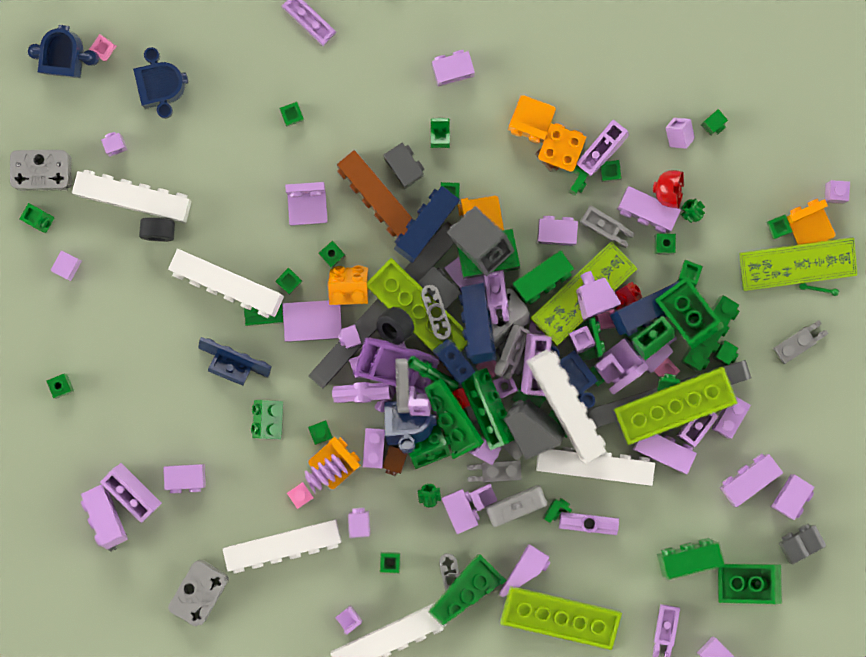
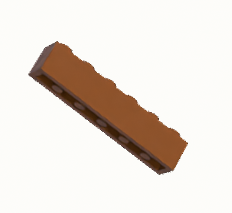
M353 150L337 164L339 168L337 170L338 174L343 179L347 178L351 182L350 188L355 194L360 193L363 199L361 201L368 209L370 207L376 212L374 216L380 223L385 222L388 226L386 230L393 238L395 236L398 237L400 233L404 235L408 230L406 226L412 217L358 153Z

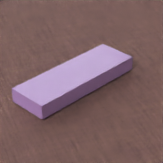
M287 0L282 5V8L322 46L336 33L304 0Z

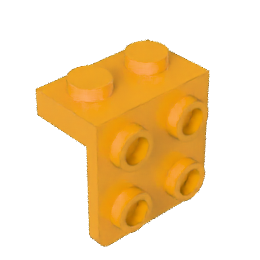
M522 95L519 98L508 130L515 136L529 138L528 140L531 142L543 143L556 109L554 106Z
M551 123L538 159L572 172L579 159L586 136L577 130L570 131L565 129V126L561 124Z
M497 196L471 200L463 198L460 200L461 204L457 205L459 216L463 215L464 217L467 211L472 210L476 206L499 229L504 230L499 198Z
M817 198L807 203L808 207L801 209V206L791 210V215L787 216L797 244L827 241L835 237L834 229L824 210L828 206L825 199L819 201Z
M361 265L350 268L343 266L331 268L328 280L329 305L368 304V268Z
M336 436L308 461L311 467L313 466L318 470V463L320 462L322 465H325V458L331 462L332 454L340 458L348 474L341 471L342 477L339 478L335 475V482L328 479V487L330 489H335L361 466L359 463L361 459L354 451L350 453L346 448L348 444L341 437L338 439Z

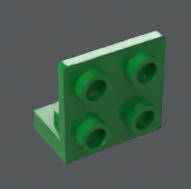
M595 318L582 322L572 331L574 332L587 326L595 342L593 348L578 354L583 361L599 358L605 352L604 342L599 340L598 335L601 333L598 321L595 322Z
M438 421L437 425L433 426L429 437L415 443L414 451L409 453L415 469L451 455Z

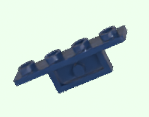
M200 338L198 348L215 355L208 368V372L244 386L250 371L267 378L270 376L272 367L265 361L255 360L248 354L236 352L231 347L217 344L212 339Z

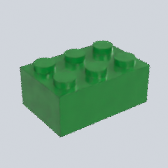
M513 228L502 231L506 234L515 251L492 272L501 270L507 272L520 268ZM456 245L463 279L484 276L477 266Z
M560 250L512 284V288L524 304L529 303L531 305L540 299L539 294L542 292L547 294L556 287L555 283L559 280L563 283L569 279L574 268L562 250Z
M710 538L698 540L699 544L694 545L690 542L681 544L679 549H672V547L661 549V553L657 554L662 576L670 580L725 566L719 542Z

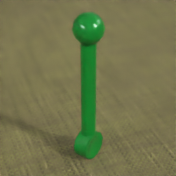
M801 283L799 285V288L801 290L810 289L815 291H821L831 293L833 296H837L839 294L838 289L830 290L820 287L809 286L806 283Z

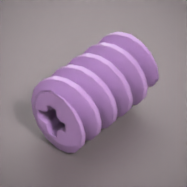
M332 454V461L330 462L325 458V465L319 462L318 470L312 466L311 474L308 471H304L305 478L314 493H316L315 487L322 490L321 483L328 486V479L335 482V475L341 478V471L348 474L339 457Z

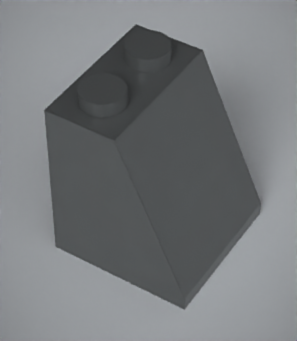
M476 206L472 210L467 211L464 217L459 222L453 224L447 232L452 241L486 277L515 251L506 234Z
M529 399L514 402L505 417V421L525 459L559 446L566 434L558 422Z

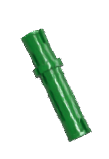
M411 356L408 359V368L418 372L421 377H427L433 381L442 378L452 392L458 388L459 382L433 368L430 363H424L415 356Z

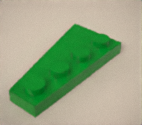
M442 378L424 388L433 411H436L438 415V424L444 430L446 435L444 438L447 445H450L453 459L484 443Z
M477 554L431 607L428 613L441 625H445L507 580L481 554Z

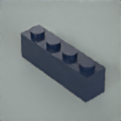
M443 186L439 190H433L428 197L430 202L427 205L423 203L417 211L420 214L417 219L414 220L412 218L406 226L407 232L404 235L400 233L394 241L397 244L394 250L411 263L418 257L460 201L459 198Z
M679 281L610 314L619 335L627 333L629 336L638 331V326L642 325L645 328L653 324V319H660V316L667 317L655 299L679 283Z
M483 282L461 287L462 294L459 295V300L464 308V312H461V317L466 325V329H463V334L468 342V346L465 347L466 356L472 360L473 364L497 360L486 286Z

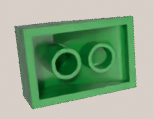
M687 277L655 299L692 350L724 327L721 320Z
M725 564V566L718 567L719 603L781 604V564Z

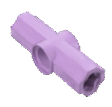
M370 382L353 383V385L333 386L332 390L334 403H368L371 400L392 399L393 395L392 386L385 383L371 384Z
M561 512L559 529L617 535L619 518ZM588 518L594 521V525L590 529L584 526V521Z

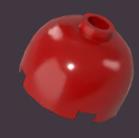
M669 170L659 176L658 182H654L653 193H656V197L662 205L670 208H680L683 198L681 191L682 187H684V172Z

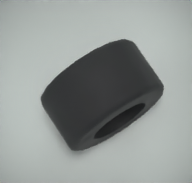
M147 217L140 220L139 237L141 239L158 242L174 240L175 222L173 220Z
M397 307L389 308L377 320L376 327L380 336L385 341L394 345L402 344L414 332V323L409 314Z

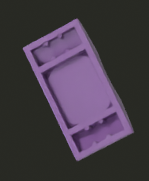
M366 338L353 374L396 386V359L406 358L408 361L411 356H415L424 363H430L435 369L439 359L416 349L403 348L384 340ZM408 368L409 390L411 386H415L417 393L426 394L424 388L431 384L432 380L427 377L423 378L418 372Z

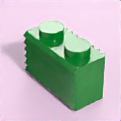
M660 316V319L654 321V324H651V326L645 328V331L639 333V336L636 335V338H633L634 349L644 360H647L675 338V329L664 317Z

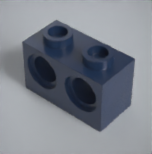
M446 339L433 350L449 373L460 384L476 372L451 340Z

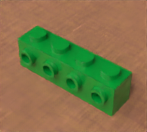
M724 295L718 298L712 310L721 320L724 327L693 350L689 347L681 360L683 364L695 371L706 369L710 362L708 357L711 352H716L720 345L718 343L720 337H724L730 328L728 326L731 319L734 321L740 312L738 310V303Z
M484 368L476 371L461 384L490 450L514 441L515 438L505 421L507 411L503 406L488 369Z

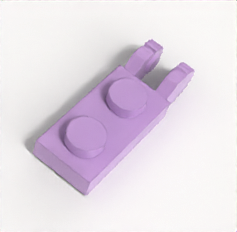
M503 270L492 272L487 277L484 275L492 323H498L497 309H502L504 321H509L507 308L509 305Z
M660 604L654 637L653 657L659 656L660 644L667 645L664 657L671 656L680 607Z

